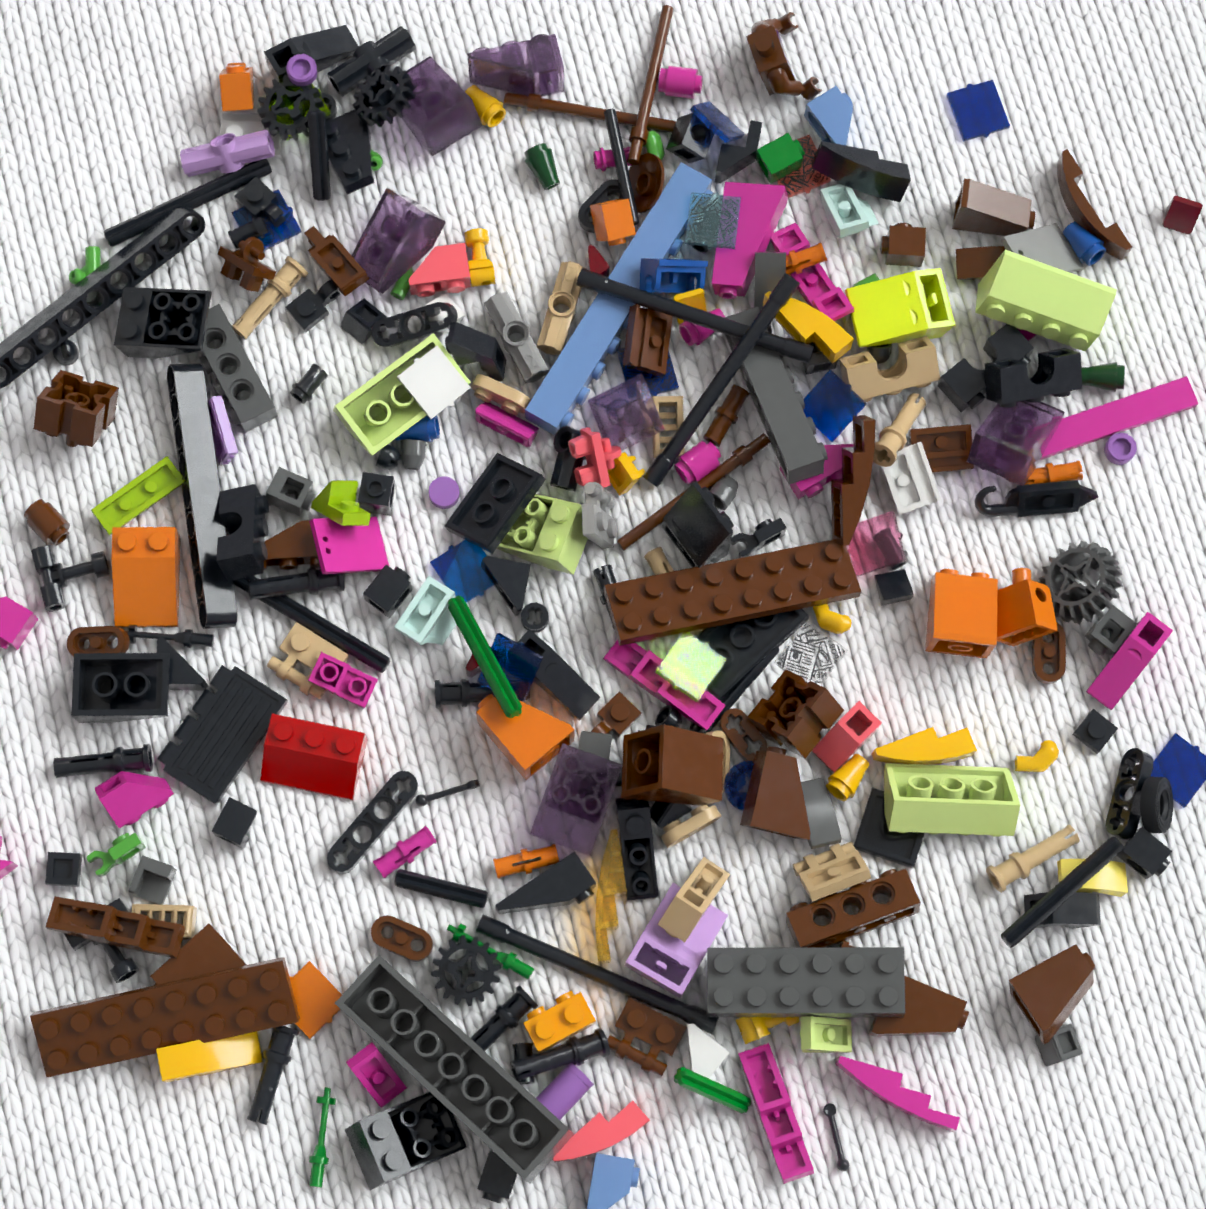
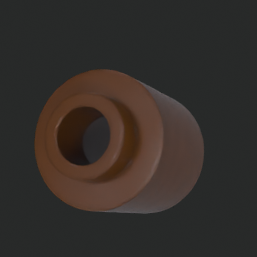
M40 499L31 504L25 511L24 517L27 519L28 526L46 545H59L69 536L70 523L51 503H45L43 499Z

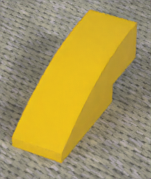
M771 291L764 295L763 306L768 301ZM790 298L775 317L776 321L794 340L806 344L813 342L832 364L852 347L854 338L839 324L819 310L794 298Z
M934 727L878 747L874 749L871 755L873 760L884 763L938 765L971 757L977 749L967 727L940 738L937 737Z
M257 1031L206 1043L196 1040L156 1049L161 1079L165 1083L263 1063Z

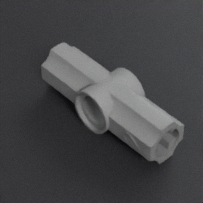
M499 292L491 296L484 302V307L503 341L504 349L512 357L525 384L541 379L549 372V369L530 335L529 327L521 319L508 292ZM513 333H520L524 336V339L520 342H512L509 340V336Z

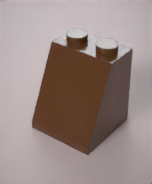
M665 724L624 735L621 798L698 806L722 801L724 738Z

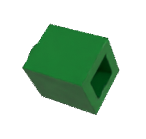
M786 133L757 149L756 161L769 183L772 184L800 169L803 162L802 156L805 153L797 139L792 140L789 133Z

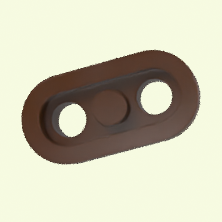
M1057 623V631L1049 634L1053 638L1052 643H1046L1043 640V636L1032 640V671L1035 678L1044 684H1053L1059 681L1066 669V634L1059 623ZM1043 665H1050L1053 668V673H1045Z
M115 626L79 627L74 629L67 638V649L73 657L74 653H126L130 644L127 632ZM117 638L118 645L113 648V640ZM88 639L90 644L89 647L85 649L84 642Z
M381 916L374 921L371 927L372 939L379 947L414 962L423 961L430 956L433 950V941L425 930L393 916ZM386 927L394 930L393 936L388 939L382 936V931ZM413 941H422L423 948L420 951H413L411 949Z

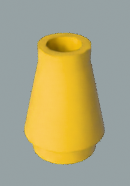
M476 85L470 86L464 92L463 98L468 102L482 125L492 128L504 119L506 110L503 108L504 105L501 101L482 91Z
M854 754L848 762L828 777L829 782L826 787L829 793L840 801H846L848 798L854 797L865 771L870 766L869 762L861 755Z

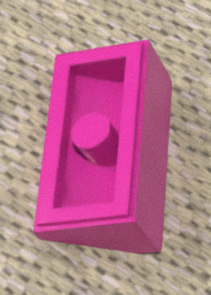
M484 402L475 409L477 422L527 448H530L539 432L537 426L506 412L492 403Z

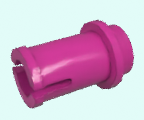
M602 147L599 148V151H594L595 169L606 171V168L615 167L612 149L604 150ZM630 147L624 148L626 162Z

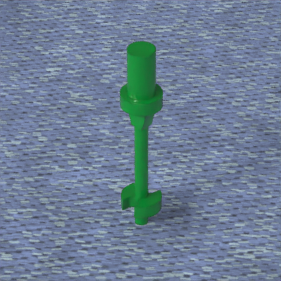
M461 923L457 929L449 924L447 930L454 934L452 939L456 943L460 941L461 935L466 936L467 942H472L473 937L464 933L467 926ZM478 941V945L482 946L484 944ZM489 947L487 952L492 953L496 952V950ZM497 951L498 956L496 959L503 965V970L508 972L510 969L527 980L530 979L534 972L533 967L516 958L517 955L513 952L507 954Z
M328 1087L324 1088V1096H317L316 1103L322 1104L318 1144L313 1155L309 1156V1163H312L309 1186L322 1187L325 1164L328 1165L329 1158L326 1157L324 1141L329 1105H336V1098H330L331 1088Z

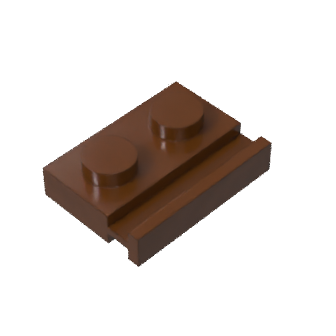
M638 304L630 306L623 365L634 366V369L658 377L665 375L673 317L649 308H641Z
M971 424L909 429V446L922 442L932 472L974 469Z

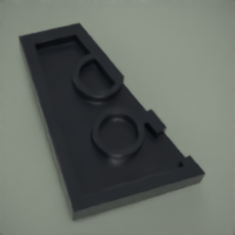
M355 109L326 122L329 163L347 195L375 183L369 125L359 118L355 113Z

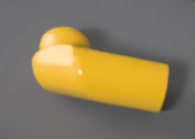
M828 604L812 607L818 625L822 629L835 634H842L851 628L852 622L850 617L830 611Z
M1051 740L1043 741L1039 751L1034 756L1016 755L1015 771H1046L1058 758L1059 750L1056 743Z

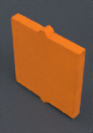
M309 961L293 977H289L300 1016L299 1022L295 1024L311 1039L326 1023L330 1024L333 1022L332 1017L341 1010L335 1002L342 994Z

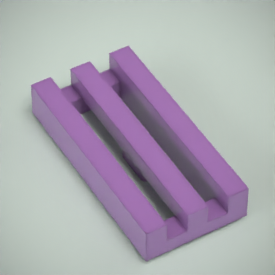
M222 395L213 396L208 401L215 455L219 465L229 464L231 462L230 459L235 457L234 455L238 453Z

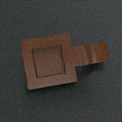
M619 691L597 713L602 722L594 727L591 732L610 734L613 731L620 737L641 716L642 712Z

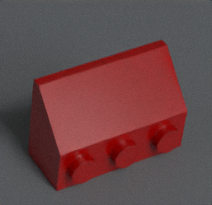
M272 713L264 743L260 780L262 782L353 801L367 744L366 734Z

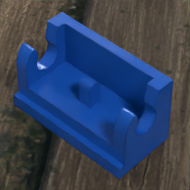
M641 258L639 289L647 292L684 293L694 290L695 277L697 279L696 289H704L708 261Z

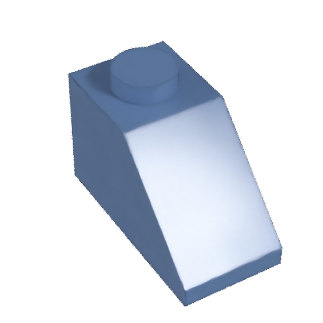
M835 86L807 103L804 117L822 141L846 145L853 113V103L846 93H841L838 87Z
M596 1153L586 1209H608L629 1194L630 1187L637 1188L640 1168L634 1167V1159Z

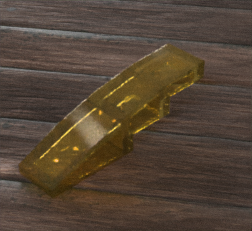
M613 829L610 832L601 863L596 894L595 939L598 965L611 962L607 931L619 928L615 898L623 897L627 894L618 829Z

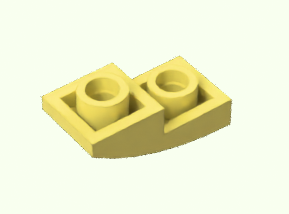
M1060 859L1057 861L1059 882L1085 859ZM1110 861L1076 892H1097L1122 897L1128 893L1126 864Z

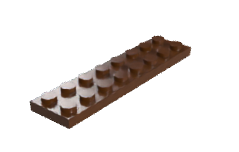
M837 539L703 565L700 568L692 567L604 585V594L619 646L857 598L860 597L861 589L847 547L837 543Z
M284 957L41 1010L30 1015L46 1078L156 1054L157 1048L196 1040L206 1043L293 1024L300 1020Z

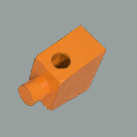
M1029 568L1013 569V584L999 589L997 596V641L1010 646H1016L1057 631L1049 587L1031 580V570Z

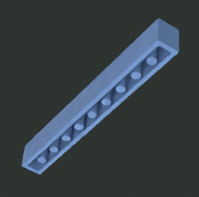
M681 162L609 275V279L639 289L641 258L668 259L670 255L675 257L683 244L681 237L685 231L689 232V222L691 229H693L692 224H695L697 221H692L698 220V218L691 219L698 217L697 215L690 216L691 213L696 214L691 210H693L702 197L703 199L698 204L699 206L707 201L704 200V197L705 199H711L714 194L711 191L712 179ZM695 196L698 197L692 205V202L694 201L693 198ZM708 201L707 203H705L704 205H702V207L705 208V207L709 204L710 201ZM697 206L695 211L698 212L700 208ZM597 294L526 407L525 419L553 435L561 427L571 425L575 416L572 412L576 405H583L590 393L588 386L593 379L598 380L606 367V364L603 363L608 354L613 356L622 341L619 337L624 329L627 330L630 306L635 305L634 303L608 294Z

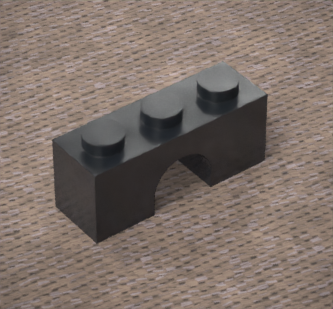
M1006 324L987 339L983 350L991 358L992 362L1012 358L1025 362L1028 365L1032 361L1029 357L1034 347L1015 326ZM963 358L941 376L937 386L960 412L964 411L967 407L974 409L986 398L984 396L986 393L985 370L974 368Z
M1067 348L1038 353V368L1031 378L1028 377L1027 363L1010 358L984 363L986 399L998 403L999 407L1002 408L1015 407L1017 402L1024 400L1026 402H1040L1044 400V396L1049 395L1065 397L1071 394L1070 391L1082 389L1081 353Z
M256 484L220 491L219 516L230 535L218 537L217 563L227 581L264 573V560L268 558L265 545V537L268 536V525L265 520V514L269 513V504L266 496L260 494Z

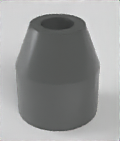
M401 440L400 456L405 469H420L425 458V441Z
M726 476L717 481L709 490L715 499L713 504L718 509L726 510L734 500L738 489V483L735 479Z

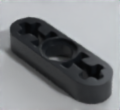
M436 302L377 321L372 328V338L376 344L382 347L397 346L433 333L448 330L452 322H457L458 314L452 304ZM440 309L441 311H447L448 317L444 318V323L443 321L430 322L428 317L439 315ZM412 316H417L421 321V329L415 334L408 328V321ZM399 327L401 332L390 334L389 339L383 338L382 332H385L386 328Z
M1139 748L1128 750L1121 760L1105 823L1107 832L1122 840L1131 838L1137 831L1141 817L1140 798L1144 781L1151 777L1154 765L1152 756ZM1134 786L1132 798L1125 801L1127 790Z

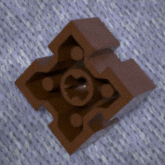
M60 370L51 380V387L46 386L37 397L33 429L44 432L52 437L66 434V445L69 447H76L78 445L93 447L101 437L102 429L106 430L115 419L119 387L96 380L92 384L83 381V376Z
M786 669L771 687L774 692L768 700L762 698L747 718L766 739L779 746L784 744L789 751L806 759L821 740L820 731L822 729L829 730L844 709L826 688L812 681L807 683L802 676Z

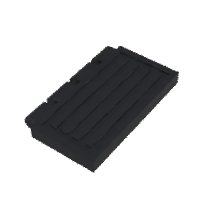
M221 665L209 683L218 690L216 694L205 688L191 709L200 715L198 720L187 715L173 735L182 741L180 746L169 741L157 758L166 765L163 769L165 773L216 806L266 735L271 714L279 715L288 702L286 698L236 666L229 670Z

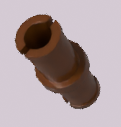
M736 384L732 385L721 407L718 406L714 411L716 416L703 436L707 442L720 447L730 426L736 424L738 420L737 414L750 394L747 390Z

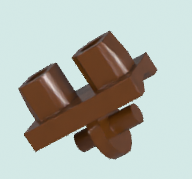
M250 237L245 241H240V250L238 249L234 252L220 246L217 255L225 259L220 273L227 278L239 281L244 271L239 286L249 291L259 292L264 278L274 279L277 271L259 261L263 260L265 253L263 252L264 244L258 238Z

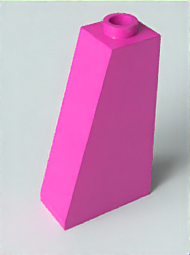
M725 182L722 203H725V200H727L728 204L733 205V208L728 209L725 204H722V207L735 218L728 225H725L720 220V223L725 226H721L723 231L734 220H736L737 225L733 223V226L727 229L732 230L734 227L736 232L734 230V233L729 235L727 231L725 232L726 237H724L725 242L733 238L731 242L734 247L732 244L724 247L726 245L716 246L711 283L715 295H719V297L724 299H735L737 296L745 297L755 275V252L766 251L786 207L788 196L785 185ZM730 200H732L735 204H737V205L739 206V208H738L737 206H735ZM723 215L720 216V219H722V220H728V219H729L727 216H726V217L723 216ZM719 226L718 238L720 237V239H717V241L721 240V242H717V245L724 244Z

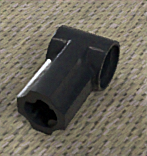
M563 426L556 432L553 444L558 454L550 482L551 486L568 491H576L578 483L575 479L574 470L582 466L583 460H586V457L577 459L572 457L568 441L580 436V430Z

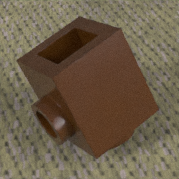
M908 223L890 225L887 235L881 237L880 254H885V265L921 267L925 258L926 228L912 227Z

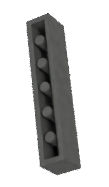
M758 307L724 318L750 326L760 310ZM771 324L766 329V332L772 333ZM725 334L730 349L733 351L741 339ZM755 345L739 370L788 484L790 485L823 474L824 461L828 460L827 452L823 443H817L814 436L816 428L811 417L806 418L803 411L805 403L801 392H795L792 386L794 378L790 367H784L781 360L783 355L781 353Z

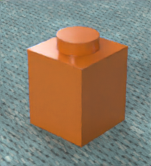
M614 199L590 205L597 241H608V245L613 246L626 243V237L636 235L629 199Z

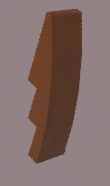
M866 415L853 416V447L842 448V478L831 479L832 540L837 539V543L842 546L850 545L860 520L870 485L875 451L876 420Z
M54 896L45 926L47 929L76 937L176 959L186 929L182 924L151 919L148 915L120 911L113 906Z

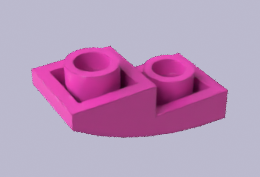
M321 652L308 681L357 706L365 708L378 679Z

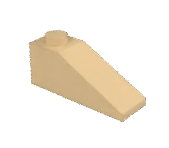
M703 857L672 900L658 925L664 928L670 936L686 942L730 874Z

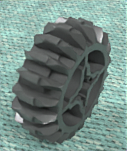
M1081 540L1078 547L1074 543L1069 542L1067 551L1058 548L1059 556L1056 558L1049 556L1051 565L1042 567L1046 575L1038 579L1039 583L1047 585L1050 589L1055 617H1060L1064 622L1068 623L1072 620L1080 625L1083 618L1087 622L1092 623L1094 614L1103 617L1102 610L1105 607L1113 609L1110 601L1113 598H1120L1116 589L1123 587L1122 581L1119 579L1123 574L1122 570L1118 567V560L1111 556V552L1107 548H1101L1099 544L1094 542L1089 545ZM1076 578L1080 582L1083 581L1087 586L1077 583L1074 579Z

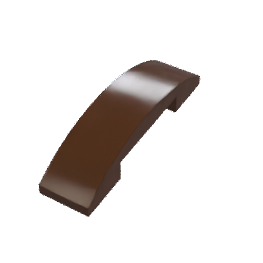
M1068 149L1062 151L1057 162L1058 184L1064 203L1073 220L1102 240L1106 253L1119 260L1125 259L1132 249L1131 244L1117 223L1107 228L1104 226L1078 186L1083 175L1082 170Z

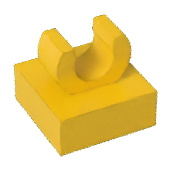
M622 452L620 457L614 459L615 468L608 470L610 483L619 496L627 493L645 473L644 469L638 471L634 466L635 456L628 457L625 452Z

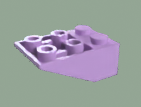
M672 883L626 960L625 966L681 998L706 955L707 948H710L728 914L710 905L686 942L670 936L658 923L681 889L680 886Z

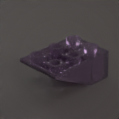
M539 34L530 40L521 42L515 40L508 41L499 47L490 49L488 47H480L472 53H467L470 83L529 96V93L539 94L542 97L564 92V65L555 34Z
M562 743L530 835L591 857L623 765Z

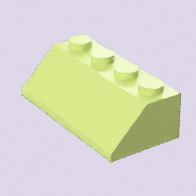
M1005 249L978 284L975 313L1060 342L1072 348L1086 351L1099 337L1117 290Z
M434 333L334 406L333 411L350 434L371 456L427 416L397 378L398 375L414 364L415 358L420 359L437 345L468 385L471 383Z
M885 763L884 814L889 831L899 833H947L965 836L974 834L991 835L994 837L1015 835L1021 805L1009 768Z

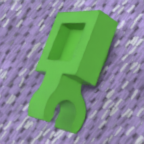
M135 832L131 835L125 833L112 842L113 847L108 849V852L94 851L87 856L86 859L89 863L99 858L103 860V866L95 871L97 876L106 875L112 867L122 864L146 848L141 838Z

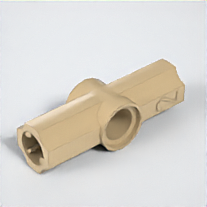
M571 261L561 262L552 295L548 300V309L537 343V348L546 354L560 355L565 346L571 322L575 318V309L582 287L576 286L581 269L584 268L578 263ZM559 304H565L570 309L567 312L559 313L555 311L554 307Z

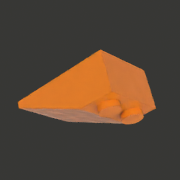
M112 527V579L115 627H129V625H137V627H178L180 535L176 527Z

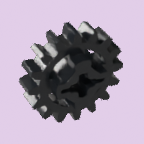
M389 65L386 66L384 72H381L378 68L375 71V76L367 75V82L358 85L361 91L353 95L356 102L352 105L359 118L370 127L375 123L378 127H382L384 121L392 124L393 117L398 116L402 118L403 113L401 111L411 108L408 101L415 99L416 96L412 91L416 89V86L405 70L402 71L399 66H396L393 70Z
M287 75L283 76L282 83L273 79L274 87L272 89L264 87L263 90L266 97L258 98V102L262 107L257 109L260 118H263L261 122L264 128H269V132L273 137L280 133L283 141H286L288 135H292L294 140L298 141L299 133H303L308 137V116H305L306 112L320 110L319 108L324 107L322 98H319L320 92L318 88H312V83L307 86H297L289 80Z
M461 935L460 943L458 944L451 938L448 940L450 946L448 950L441 946L438 949L443 956L442 959L434 958L432 962L439 966V969L431 972V976L440 978V981L435 984V988L440 989L444 987L446 989L443 995L444 999H447L451 994L454 995L456 1005L460 1003L461 998L466 999L468 1006L472 1005L474 997H477L482 1003L484 1001L483 992L486 991L493 994L495 991L490 985L491 982H500V977L494 975V971L500 970L501 964L493 963L498 953L497 951L487 952L490 945L488 941L482 946L478 945V936H474L472 942H467L466 936ZM467 949L466 954L457 960L449 958L454 952ZM478 952L485 958L488 970L480 967L477 962ZM469 956H471V969L476 971V973L469 974L464 984H461L463 978L461 977L462 971L458 970L457 967H463L465 962L468 961ZM445 971L453 974L457 981L455 988L448 982ZM473 982H484L478 989L466 992L468 985Z

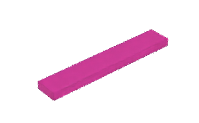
M1186 376L1018 433L1016 439L1026 464H1030L1101 440L1113 434L1194 408L1199 403Z

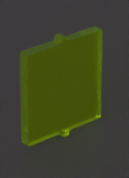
M685 632L678 638L655 673L672 684L674 690L679 689L692 700L698 702L727 659L711 649L708 642L703 643L690 632Z

